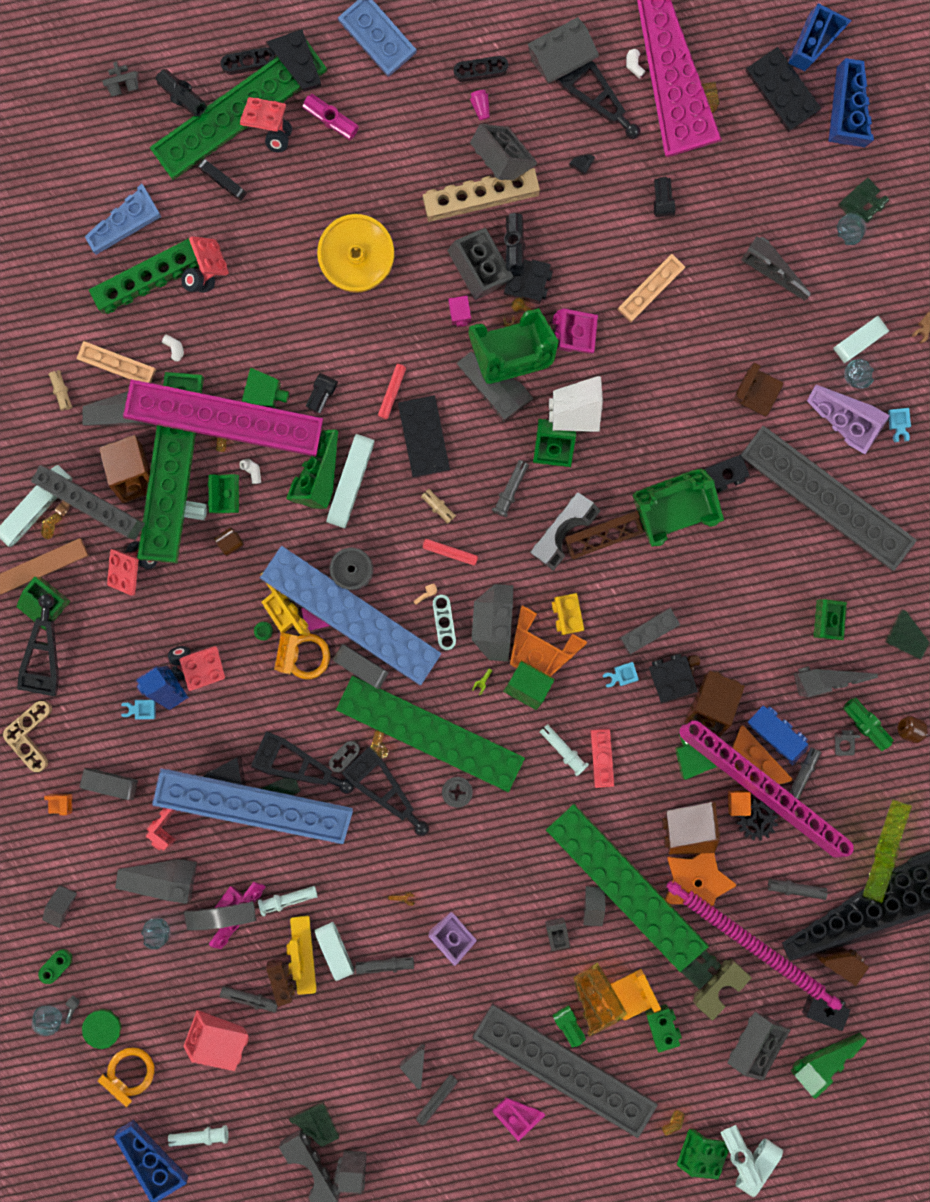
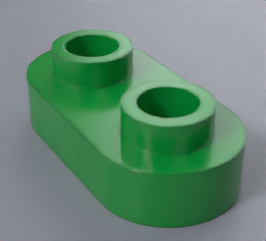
M60 949L55 952L40 968L38 972L40 981L44 984H51L56 981L72 963V954L66 949ZM59 957L63 958V963L58 961ZM45 972H49L51 976L46 977Z

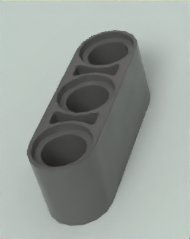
M344 644L341 645L332 659L335 663L377 689H380L389 675V672Z
M84 768L79 787L121 799L134 800L138 780L96 769Z

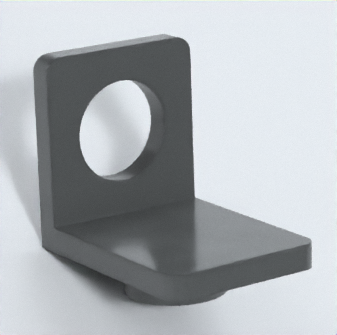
M842 730V733H835V755H855V738H860V735L855 734L854 730ZM843 740H847L850 743L848 751H842L839 747Z

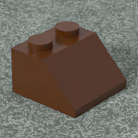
M842 947L814 955L825 966L855 986L858 985L869 969V966L864 963L866 959L851 948L848 951Z

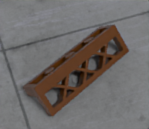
M638 511L565 537L564 541L571 559H576L643 534ZM635 521L638 529L637 532L631 534L624 531L627 523ZM614 528L620 531L616 540L606 537L610 529ZM597 535L603 538L599 546L594 547L588 544L591 536ZM575 542L584 544L582 552L574 555L571 544Z

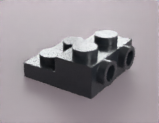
M524 259V269L517 273L511 272L514 278L506 283L503 295L540 305L541 299L545 300L548 288H545L546 281H551L553 270H550L551 264L533 259L532 261Z
M681 653L670 656L671 660L663 662V659L653 661L652 666H649L661 703L698 692L686 655L682 656Z

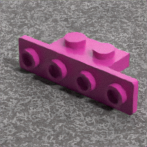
M253 882L244 895L235 887L230 886L215 908L251 901L255 903L261 897L265 886ZM240 925L219 928L209 945L213 948L222 949Z

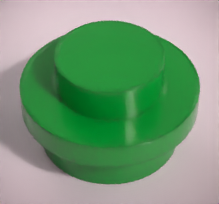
M259 622L255 625L254 635L257 639L265 641L271 638L273 628L268 622Z

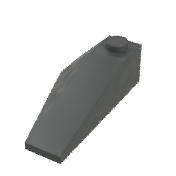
M756 236L741 261L805 301L810 296V291L776 249L770 245V242L763 237L759 238Z
M472 351L456 363L504 423L534 399L526 388L514 378L487 384L481 375L475 353Z
M128 391L82 406L83 426H157L123 418Z
M810 666L799 668V672L793 673L798 694L804 697L831 692L832 687L833 689L848 687V683L857 684L878 678V674L810 669Z
M173 859L118 869L115 889L187 904L192 899L197 861Z

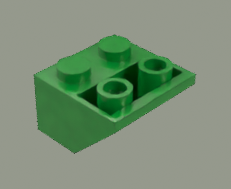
M34 576L22 591L16 607L35 622L38 617H41L42 607L38 603L39 597L42 594H50L54 597V605L50 608L49 619L55 621L71 601L42 577Z

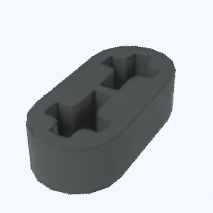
M347 741L331 757L329 761L331 770L334 772L343 771L359 754L360 746L356 741ZM355 745L356 747L354 750L356 751V753L354 754L351 752L348 756H346L345 752L348 750L346 746ZM343 756L345 759L341 762L342 767H334L335 762L333 760H339Z

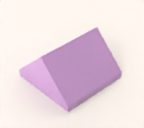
M452 912L429 931V938L454 966L458 964L477 941Z

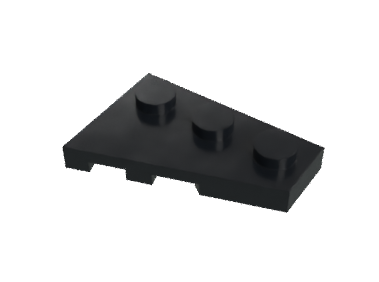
M302 29L266 41L269 48L289 71L303 92L322 86Z

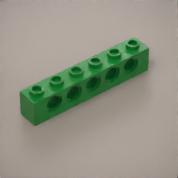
M189 238L89 289L98 310L103 314L113 313L117 307L132 303L134 298L146 296L151 292L150 290L156 287H164L173 278H181L185 270L189 268L199 269V264ZM180 257H186V261L183 264H178ZM168 265V271L161 273V268ZM152 274V278L149 281H144L145 275ZM129 283H135L132 290H127ZM117 291V297L110 299V294Z

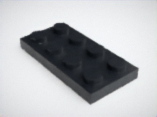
M778 46L746 68L745 72L788 132L821 110L817 101L788 63V60Z
M435 395L399 402L398 408L412 477L417 478L450 471Z

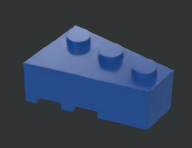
M818 3L809 13L788 63L805 72L852 20Z
M169 666L155 667L136 680L138 682L137 688L142 695L145 694L148 698L169 710L189 698Z
M763 705L748 721V725L794 766L808 750V744L806 743L808 739L800 732L796 734L791 730L793 726L785 719L781 721L776 717L778 713L770 706L766 708Z

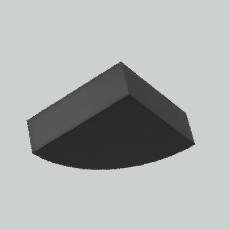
M587 154L575 157L571 160L569 166L585 175L595 160V156Z

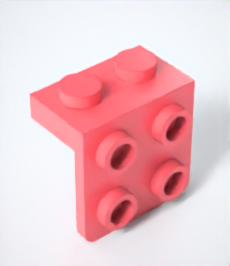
M163 808L159 813L161 815L160 819L154 820L147 828L149 832L146 837L152 841V846L158 850H166L176 840L161 828L175 811L173 809Z

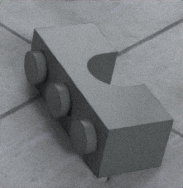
M667 608L649 621L633 628L618 638L627 653L632 654L676 628L680 623L671 608Z

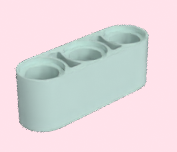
M877 316L833 349L843 363H846L889 332V329L881 318Z
M438 595L433 600L438 642L442 649L450 650L456 644L451 604L447 596ZM439 598H444L447 601V606L444 609H439L436 606V601ZM447 617L450 620V625L447 628H442L439 625L440 618ZM444 636H450L453 639L451 646L445 647L442 644Z
M334 922L315 929L317 940L334 979L338 981L354 974L353 965Z
M763 1139L753 1153V1161L763 1183L747 1190L739 1174L736 1186L750 1196L755 1197L780 1161L783 1150L768 1139Z

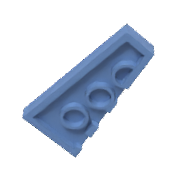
M143 184L137 187L138 190L132 196L129 195L124 199L125 202L118 209L115 208L105 221L102 220L85 236L95 255L161 218L159 211Z

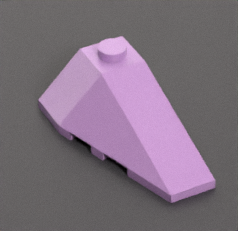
M815 385L807 400L823 418H826L833 425L832 428L835 431L838 430L848 445L863 454L867 453L890 416L872 405L819 385Z

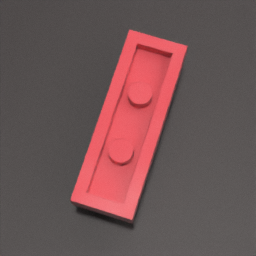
M610 729L590 730L595 788L614 787Z

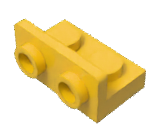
M577 593L555 597L554 602L551 603L553 613L558 615V620L555 621L557 632H561V635L584 631Z

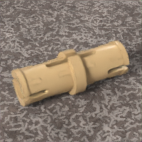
M61 371L50 372L48 375L54 388L52 392L57 397L60 411H64V408L65 410L71 409L72 405L67 393L68 387L64 384Z
M430 489L421 496L433 508L432 511L434 513L437 512L447 524L456 517L444 504L445 502L440 500Z

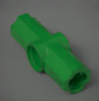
M856 697L844 704L843 710L856 723L857 729L864 736L868 737L880 751H884L892 745L894 740L883 729L879 719L870 711L868 712Z

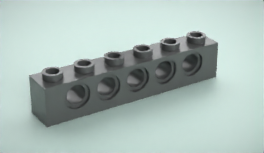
M39 465L30 481L127 538L136 540L145 525L144 522L42 465Z

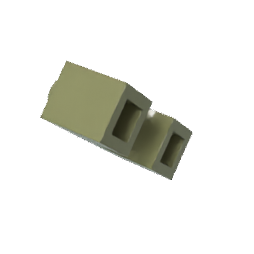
M730 958L729 961L726 960L721 964L720 971L716 975L713 974L709 977L707 985L694 994L693 1002L713 1021L726 1007L718 998L720 989L724 986H731L740 992L751 980V976Z

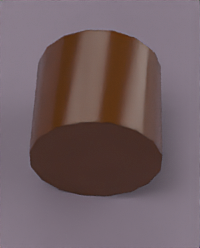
M231 526L214 537L215 542L227 557L244 546L240 536Z

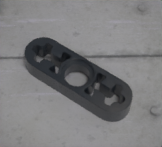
M269 47L227 54L222 57L220 64L226 74L234 75L259 70L275 59L276 56ZM265 54H269V61L265 60ZM246 57L254 59L253 63L249 66L243 63ZM237 59H239L241 67L238 66ZM228 61L232 62V68H228V66H226L228 65Z
M494 56L458 62L454 66V78L459 82H467L503 76L508 71V61L503 56ZM498 62L504 65L501 70L496 67ZM489 63H491L492 72H489ZM480 64L486 67V71L482 74L475 70L476 66ZM470 66H472L473 75H470ZM460 68L466 71L464 76L458 73Z
M203 159L198 165V168L239 201H242L247 195L243 188L207 160Z

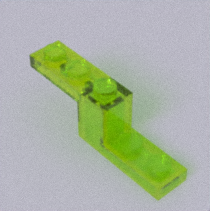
M895 800L891 802L874 852L875 860L863 896L880 903L883 902L900 852V842L912 809L911 805Z

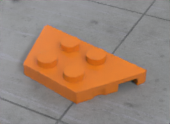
M741 724L738 728L739 731L736 739L733 741L732 748L780 785L792 781L793 779Z

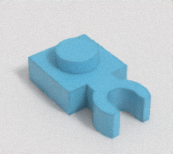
M909 408L888 410L890 430L895 429L896 432L893 435L894 443L899 442V435L904 436V442L909 441L910 435L906 431V428L911 427Z
M633 662L615 667L614 674L604 673L602 675L603 678L610 676L612 679L611 683L606 684V687L614 686L617 681L620 686L639 680Z
M135 700V705L129 702L121 704V706L129 708L128 713L121 714L122 717H129L135 714V719H156V702L153 700Z

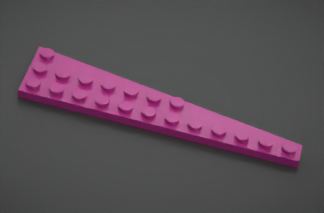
M637 0L665 156L671 157L722 141L672 1Z

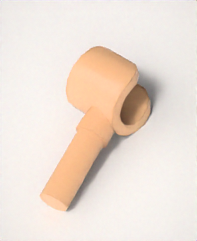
M435 584L425 586L427 593L414 600V603L417 605L425 598L435 595L437 593Z

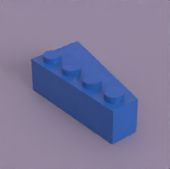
M845 58L837 66L828 142L865 148L874 141L870 127L872 122L868 111L869 97L866 94L867 81L864 61Z
M134 1120L116 1130L114 1138L150 1202H158L187 1184L188 1175Z

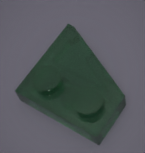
M905 610L900 611L885 643L919 660L922 659L930 643Z
M324 1101L289 1118L292 1124L295 1123L303 1130V1133L312 1137L321 1147L340 1137Z

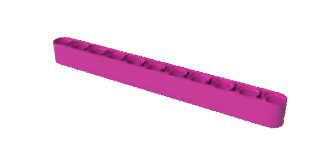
M692 721L680 727L679 734L684 741L831 856L839 858L850 856L853 853V844L849 839L700 722ZM690 727L693 729V735L689 731ZM705 739L708 741V747L705 745Z

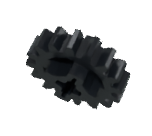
M752 798L751 815L738 816L740 820L735 821V823L741 825L738 828L740 832L745 831L743 836L747 838L750 835L751 840L754 841L757 837L759 841H762V836L770 838L768 833H775L772 827L778 826L774 822V819H777L778 816L774 815L775 811L760 799L757 803ZM759 807L764 808L768 814H762ZM756 816L760 817L757 823L753 821L756 819ZM746 825H752L754 832L750 831Z

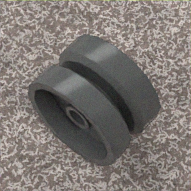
M352 547L337 552L332 558L329 568L334 582L341 588L352 591L362 589L368 585L374 572L373 562L370 557L360 549ZM353 565L355 571L350 573L348 567Z

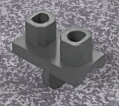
M117 61L113 62L114 68L108 70L109 75L117 74V76L102 80L103 85L108 88L111 96L122 94L119 83L126 82L129 92L139 89L138 72L133 71L122 75V72L128 71L127 65L119 66Z

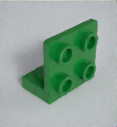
M689 1129L677 1166L691 1177L718 1180L728 1155V1147L725 1141L707 1139L695 1129Z

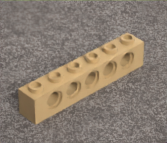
M532 168L514 180H499L496 177L487 176L477 182L466 181L461 186L449 185L440 191L432 189L423 194V202L428 222L537 197L539 196L540 189L535 168ZM519 181L523 186L516 188L513 186V183ZM496 186H502L504 188V191L496 192L494 188ZM478 190H483L486 194L483 197H479L475 193ZM463 194L467 196V199L459 201L457 197ZM441 199L449 201L445 206L440 205L438 202Z

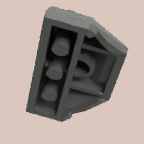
M494 584L474 601L471 640L488 660L508 662L513 585Z

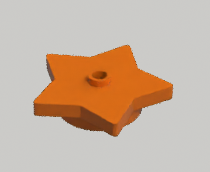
M699 853L692 858L667 857L673 882L675 881L681 885V888L687 893L690 891L694 892V894H697L698 897H701L702 900H705L711 906H714L717 897L736 886L731 879L718 870L714 853ZM701 880V883L695 886V881ZM668 891L665 900L669 904L684 905V899Z

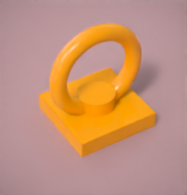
M281 632L274 670L286 674L292 673L301 679H313L324 673L330 662V650L327 643L321 637L315 634L297 636ZM305 641L318 644L323 654L320 666L310 672L302 671L294 664L298 658V645Z
M134 1047L123 1049L111 1059L107 1069V1078L102 1074L97 1081L127 1107L132 1102L127 1096L138 1095L151 1084L155 1070L153 1060L142 1049ZM126 1056L141 1058L147 1068L144 1081L133 1088H128L115 1076L117 1064Z

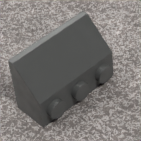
M579 17L528 43L531 60L548 84L599 57L588 29Z
M479 124L470 142L475 152L485 161V165L493 171L494 176L499 180H514L537 164L534 157L511 129L506 126Z
M486 227L455 240L447 250L475 300L492 293L514 278L512 273L507 271L506 263Z
M754 1012L748 1020L745 1031L740 1035L737 1046L730 1053V1059L727 1063L744 1076L764 1080L790 1029L763 1014Z

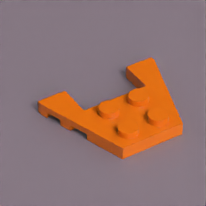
M522 605L510 665L517 668L522 660L551 677L583 648L587 641L571 634L561 651L528 632L537 613Z

